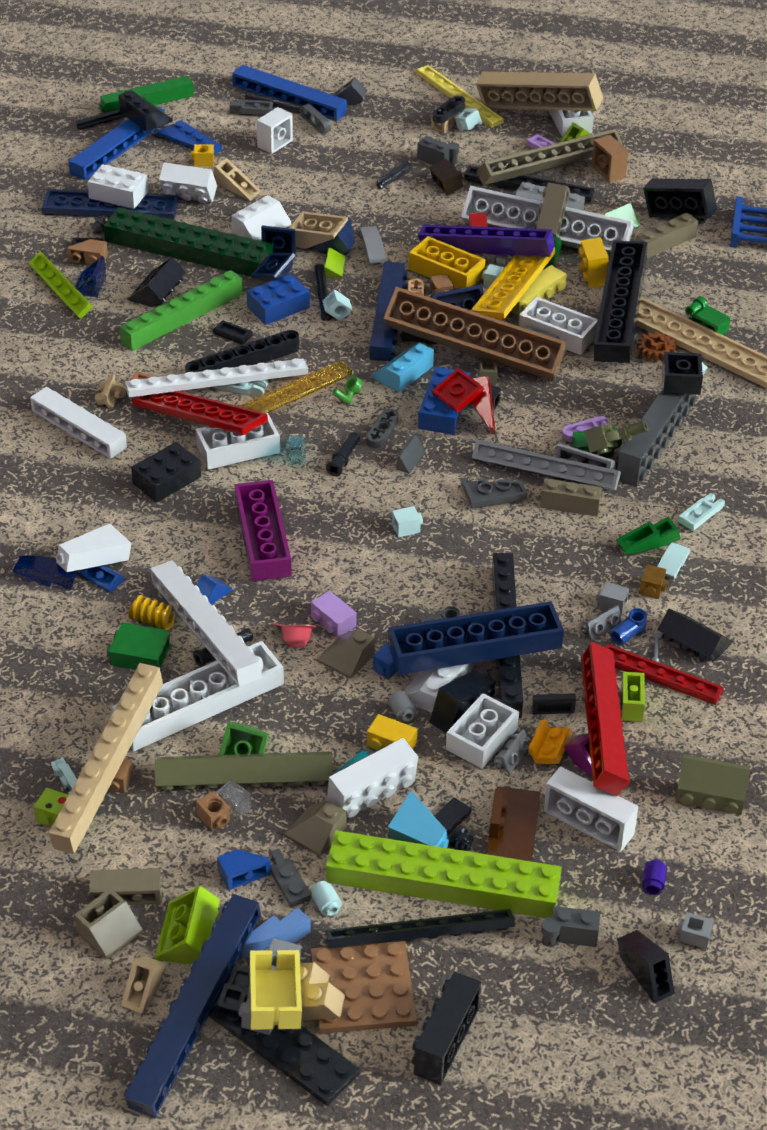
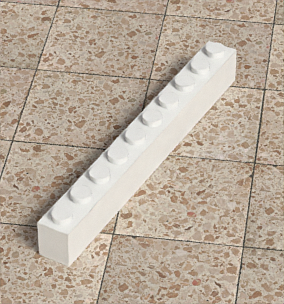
M171 560L150 568L153 585L166 601L173 606L176 613L239 687L262 678L261 669H263V663L260 657H256L251 647L246 646L243 638L235 633L232 625L226 623L224 616L220 615L216 607L209 603L206 595L200 593L198 586L193 585L190 577L183 573L180 566H177Z

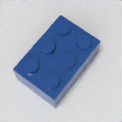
M292 274L246 291L247 308L265 325L310 308V291Z

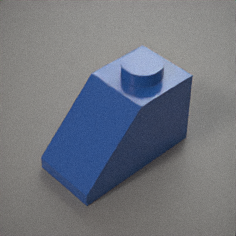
M239 849L226 852L217 857L218 872L228 891L271 875L268 857Z

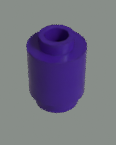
M653 859L644 865L641 884L643 891L647 894L659 895L665 887L667 866L662 861Z

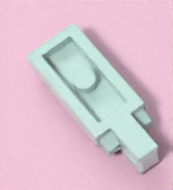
M61 757L54 762L52 761L51 765L55 776H60L59 779L63 788H69L71 792L77 778L64 758Z

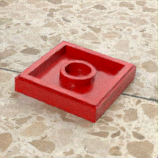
M457 368L431 392L433 396L458 413L484 391V388L480 383Z

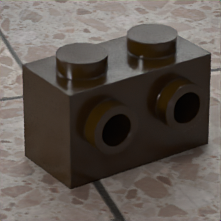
M447 159L429 167L432 179L446 195L464 187L462 182L464 178L461 171H457L455 165Z

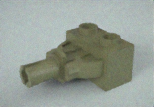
M645 420L631 425L622 424V428L613 430L612 425H599L584 430L590 453L596 452L597 455H604L613 452V448L618 447L617 441L625 438L627 441H631L633 436L647 432L648 426Z

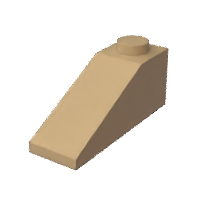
M227 158L215 167L213 176L225 189L248 201L253 200L261 193V190Z

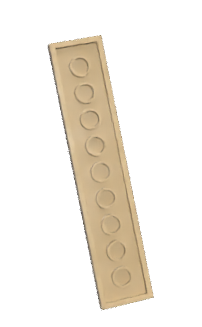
M641 297L636 326L652 334H655V332L659 334L665 333V336H671V339L675 340L674 344L692 353L701 354L702 358L767 388L766 355Z

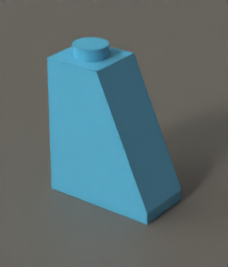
M410 792L388 826L390 838L448 848L449 840L446 829L420 799Z

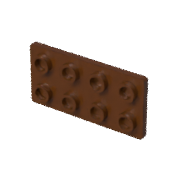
M500 786L495 789L487 855L532 862L541 795L539 791Z

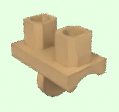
M112 374L109 375L107 381L100 383L101 393H96L95 400L98 406L106 405L108 409H114L117 399L124 397L127 391L123 383H116L115 375Z

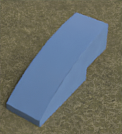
M296 908L282 920L273 915L253 930L240 956L242 958L250 957V951L265 950L266 946L270 947L273 938L291 943L300 940L311 932L310 918L299 908Z

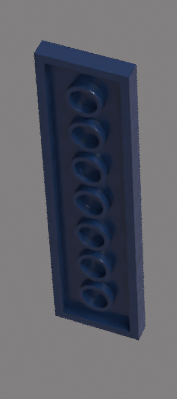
M47 189L42 205V213L83 216L104 215L111 217L119 207L175 220L179 196L146 194L139 204L132 209L90 199L88 191Z

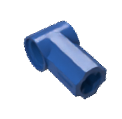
M640 608L632 609L629 612V616L610 631V637L617 645H623L635 635L643 634L646 630L647 613Z

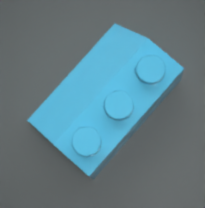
M418 343L405 349L372 374L371 378L401 392L433 367L434 350L422 343Z

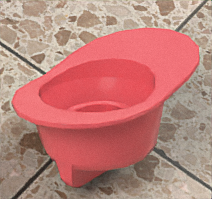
M271 623L281 626L283 640L288 646L293 648L305 647L307 642L310 641L312 629L316 628L313 625Z

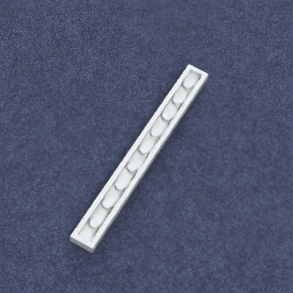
M295 358L288 361L258 363L249 366L241 365L233 368L225 367L217 370L187 372L178 375L170 374L168 376L150 377L147 379H133L125 381V388L129 397L305 375L308 374V366L304 359Z

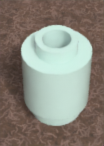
M326 881L316 883L311 889V896L321 914L324 916L337 914L342 906V902L333 886Z

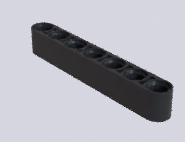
M287 330L190 361L185 366L186 373L217 370L225 367L233 368L241 365H256L293 354L299 350V333L295 330Z

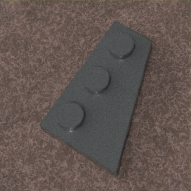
M461 478V485L471 508L527 499L528 493L522 481L498 480L497 482H486V479L468 481V478Z

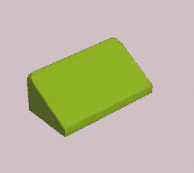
M328 248L325 277L342 278L346 256L332 248Z

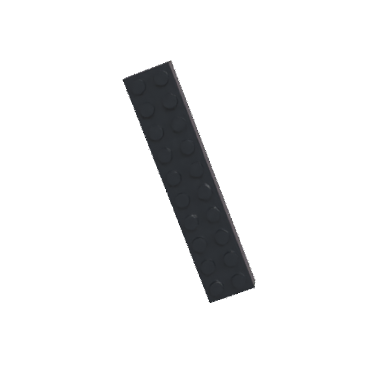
M613 240L593 344L595 362L630 363L647 263V242Z

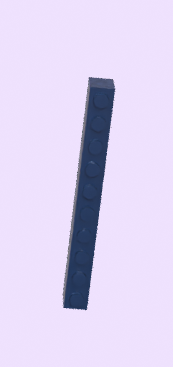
M232 894L229 902H225L219 921L216 920L213 924L210 938L204 941L198 960H194L188 979H185L181 984L178 998L172 1001L166 1020L160 1023L155 1041L150 1042L146 1058L143 1062L139 1063L133 1082L129 1083L125 1089L124 1097L129 1109L156 1118L224 984L227 982L234 964H236L261 916L259 902L236 894Z

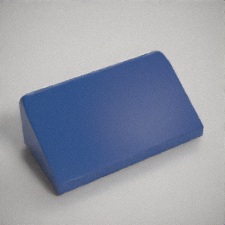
M104 565L83 569L80 576L109 592H112L126 580L122 575Z

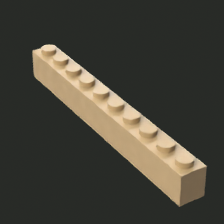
M139 663L49 831L53 849L75 854L163 685L160 667Z

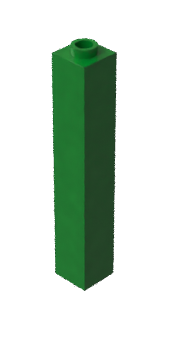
M183 76L100 96L99 108L104 113L119 109L118 95L129 90L136 92L154 105L194 96L193 82L188 76Z

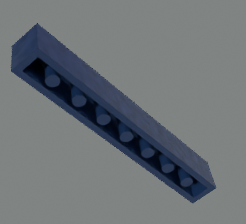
M384 261L370 342V360L391 361L392 355L396 354L399 330L385 326L383 318L395 288L406 289L408 270H405V263Z

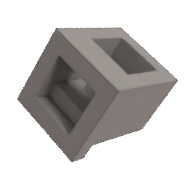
M687 912L684 921L680 920L676 934H680L679 941L700 947L702 951H706L712 934L714 920Z

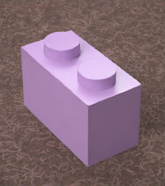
M331 591L326 592L311 602L312 619L322 624L327 632L334 634L337 638L356 627L357 612Z

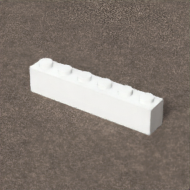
M45 387L30 397L34 413L108 458H113L127 448L126 434L123 431L118 430L83 407L66 399L56 391Z

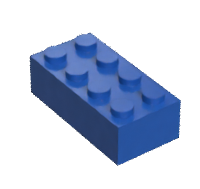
M443 367L434 368L419 409L418 429L455 434L463 409L456 413L433 396L431 392L455 370ZM465 372L467 375L471 377L470 372Z

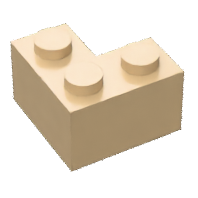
M314 962L300 964L301 1021L340 1018L345 995L328 982L330 975Z

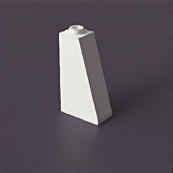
M108 524L60 544L56 561L66 572L127 561L130 556L131 542L111 524Z

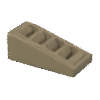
M480 357L478 377L488 376L491 385H496L497 363Z

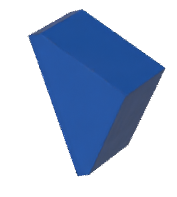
M202 574L197 583L200 593L206 595L211 605L232 591L231 587L218 578Z

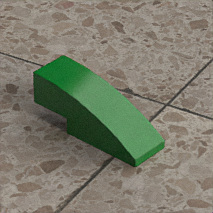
M667 517L654 525L649 521L617 538L616 542L625 554H637L666 546L681 539L676 525L670 517Z

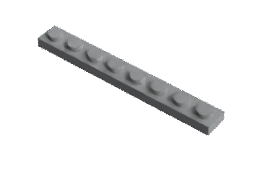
M476 440L472 455L474 460L615 491L617 490L621 472L618 470Z

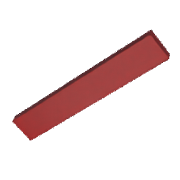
M609 644L605 647L613 651L615 668L625 672L644 673L645 679L713 705H716L723 693L724 687Z

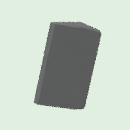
M416 434L411 436L397 455V470L411 473L425 454V449Z

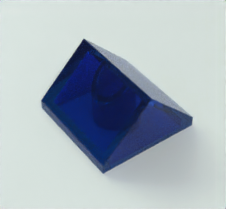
M101 256L80 273L74 287L83 296L98 298L106 279L105 258Z

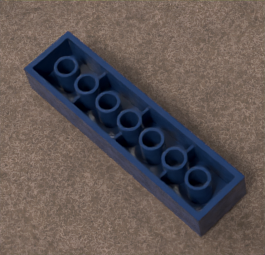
M552 601L389 627L388 647L397 674L403 675L560 649L563 644L564 629Z

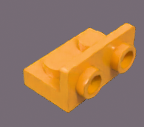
M546 719L541 720L528 748L535 764L560 763L565 752L564 746L569 742L572 735L570 727L550 728Z

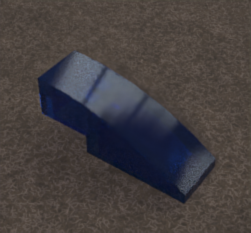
M26 555L19 557L12 572L49 587L52 583L71 590L79 570L66 572L57 563L56 558Z

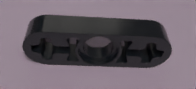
M454 96L433 111V122L444 123L465 108V98Z

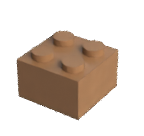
M611 135L594 139L591 167L608 182L625 178L628 150Z

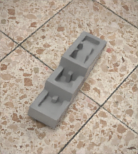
M359 227L362 245L365 248V256L369 263L386 262L383 243L377 227Z

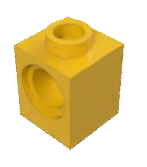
M194 144V151H191V161H194V166L214 167V144Z

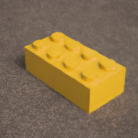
M427 236L409 252V270L428 278L447 274L453 284V288L461 289L474 286L482 279L486 259Z

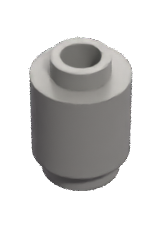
M396 691L390 695L389 706L397 720L400 722L412 720L416 715V708L408 695L402 691Z

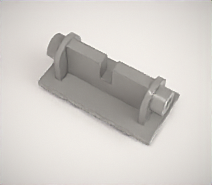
M617 605L611 609L608 608L604 613L595 618L584 621L580 627L581 631L589 633L590 640L592 641L612 630L622 622L619 606Z
M524 729L519 734L511 735L504 746L505 750H501L494 758V765L497 768L505 767L508 774L513 771L528 751L530 743Z

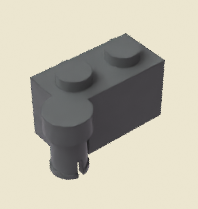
M425 136L417 143V159L432 165L444 159H447L449 162L451 160V163L457 164L460 146L455 142L447 144L430 136Z
M553 906L552 917L545 918L542 922L543 945L548 947V943H550V947H554L557 944L558 936L560 943L597 947L600 912Z

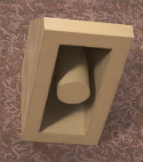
M147 956L134 959L121 1006L143 1014L160 986L166 963Z

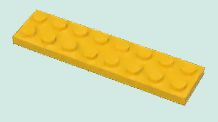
M555 247L550 257L515 255L471 311L498 320L505 319L554 256Z

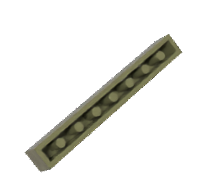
M332 751L155 757V786H160L161 790L174 789V786L183 785V789H194L196 785H205V788H218V784H227V787L234 788L240 787V783H249L250 787L263 786L262 783L270 782L271 786H284L285 782H293V785H307V781H315L317 785H325L329 783V777L333 775Z

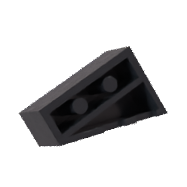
M475 669L440 687L429 723L447 734V731L482 693L491 698L494 696L496 680Z

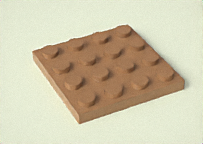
M405 941L311 949L312 962L330 975L328 982L345 995L340 1018L318 1020L320 1034L417 1026Z

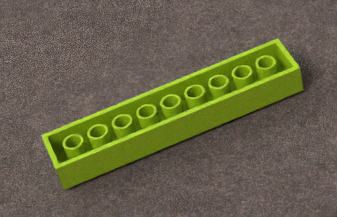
M335 830L326 864V882L492 910L511 909L512 913L548 918L552 917L553 906L557 904L562 866Z

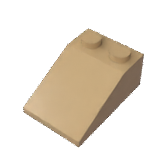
M302 211L290 226V229H295L296 247L307 249L335 238L348 221V217Z

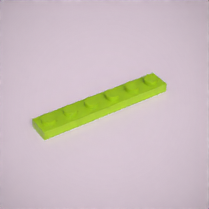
M41 251L28 263L80 319L93 308L86 298Z

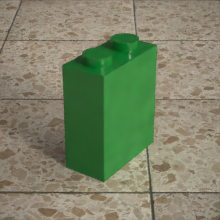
M122 622L119 630H116L114 633L112 645L108 646L107 657L110 659L111 666L136 670L139 663L160 667L161 669L171 646L170 631Z

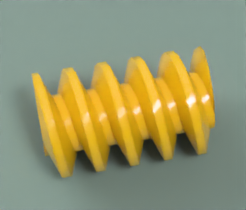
M139 595L131 604L128 617L130 619L134 618L136 621H142L145 624L149 623L151 626L156 625L160 629L169 630L174 623L175 614L172 612V605H168L165 609L166 605L164 602H161L158 606V600H153L151 603L149 597L144 600L143 595Z

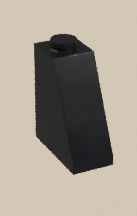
M638 930L617 939L621 960L654 1003L675 994L669 954Z

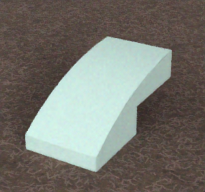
M672 542L657 567L666 569L665 576L675 580L681 566L683 567L691 551L690 548Z

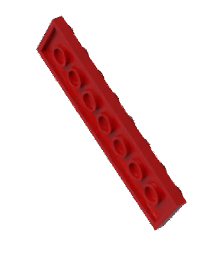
M181 391L132 398L133 406L140 407L141 409L163 413L169 417H178L182 420L195 422L196 424H204L210 428H219L225 432L237 433V435H246L249 431L260 427L261 424L268 421L267 413Z

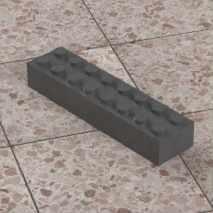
M663 389L641 419V421H646L648 431L633 436L632 440L626 441L619 451L617 470L621 472L619 481L637 487L640 481L645 480L647 471L652 470L655 459L660 458L662 449L666 448L669 443V438L674 437L676 428L680 427L683 422V417H687L690 407L695 405L697 401L695 394L663 393Z

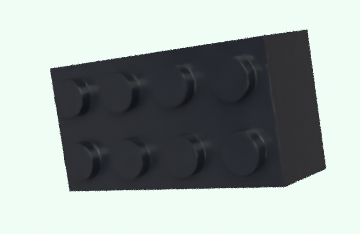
M651 178L643 187L649 217L676 218L688 213L694 218L709 219L717 210L712 179Z
M455 971L450 980H445L442 987L443 994L441 998H436L434 1001L433 1013L431 1017H426L422 1027L423 1033L421 1036H416L412 1046V1050L415 1051L411 1062L414 1065V1075L438 1085H442L479 1011L481 981Z

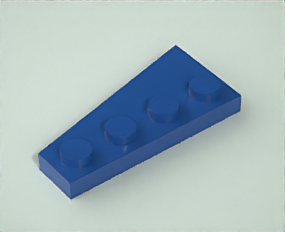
M182 120L157 131V137H166L168 141L179 142L181 146L192 147L193 150L194 144H214V154L222 151V145Z

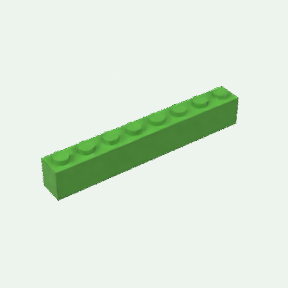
M230 270L121 325V343L131 351H134L242 295V278Z

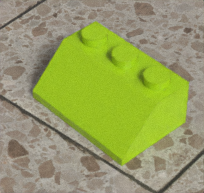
M199 885L169 901L154 959L191 965L195 959L198 960L204 941L208 940L212 934V927L218 915L220 899Z

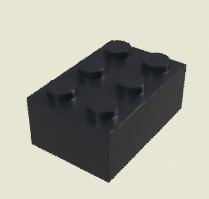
M175 442L132 466V483L157 503L201 478V460Z

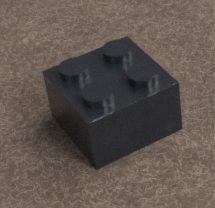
M664 352L662 362L663 393L700 395L703 381L701 354Z

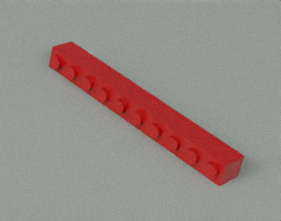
M590 642L581 655L593 786L618 796L621 790L628 786L629 777L622 730L623 723L621 722L619 706L620 698L618 697L615 660L612 650Z

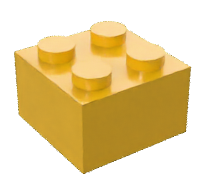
M601 237L581 240V248H578V253L581 258L579 270L582 272L583 280L587 282L589 288L604 286L609 257Z

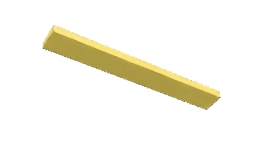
M429 65L416 69L418 76L450 99L454 96L464 97V109H478L481 121L489 127L493 128L504 123V119Z

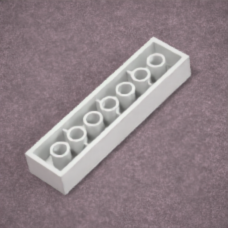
M260 641L250 646L254 655L260 657L263 663V669H261L262 678L239 687L218 661H214L164 683L131 745V749L133 751L141 749L283 685V666L263 641ZM117 704L114 705V706H112V714H113V712H114V710H115Z

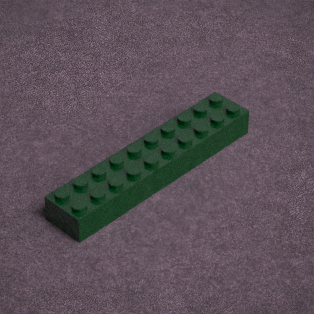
M119 207L103 225L104 238H107L109 243L173 257L224 271L231 270L234 273L251 277V274L270 253H273V244Z

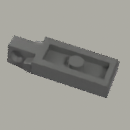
M242 100V102H230L229 112L233 114L266 115L273 110L272 101Z
M279 849L271 851V861L273 863L270 865L271 874L288 905L293 907L311 900V893L293 862L289 858L284 859Z

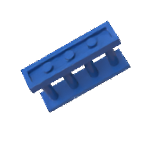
M737 196L730 247L737 248V243L741 241L767 244V237L742 234V231L767 234V227L743 224V222L767 224L766 217L745 215V212L767 215V208L746 206V204H743V197Z

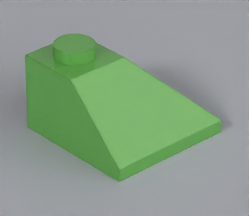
M228 722L219 755L264 754L269 733L241 723Z

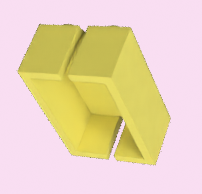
M272 950L250 951L251 1030L273 1029V1025H278V1029H301L302 1002L299 950H277L276 970H272Z

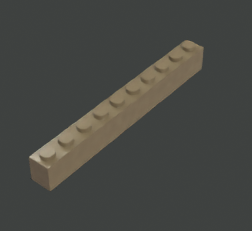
M613 129L485 161L479 167L477 173L482 184L487 185L592 158L594 139L611 135L620 144H622L617 130Z

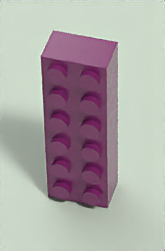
M265 480L235 484V503L251 580L260 581L292 577L291 556L274 481Z

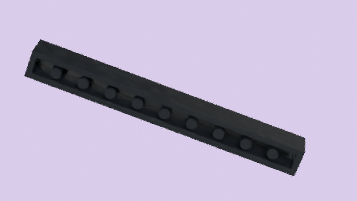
M493 553L492 582L494 610L517 607L513 553ZM520 655L497 659L499 702L517 710L519 718H522L523 691Z

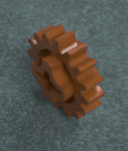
M648 332V335L642 334V337L638 338L636 349L638 354H642V358L648 357V361L653 359L655 362L658 360L663 362L664 352H675L676 344H674L675 340L671 339V336H665V333L659 334L655 332V334Z

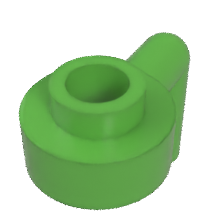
M352 376L344 386V390L347 392L346 395L337 388L332 391V394L345 404H350L353 395L361 391L362 380Z

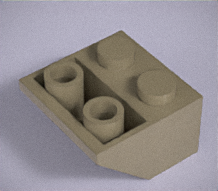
M111 888L74 914L76 932L106 959L143 932L142 927L126 901Z

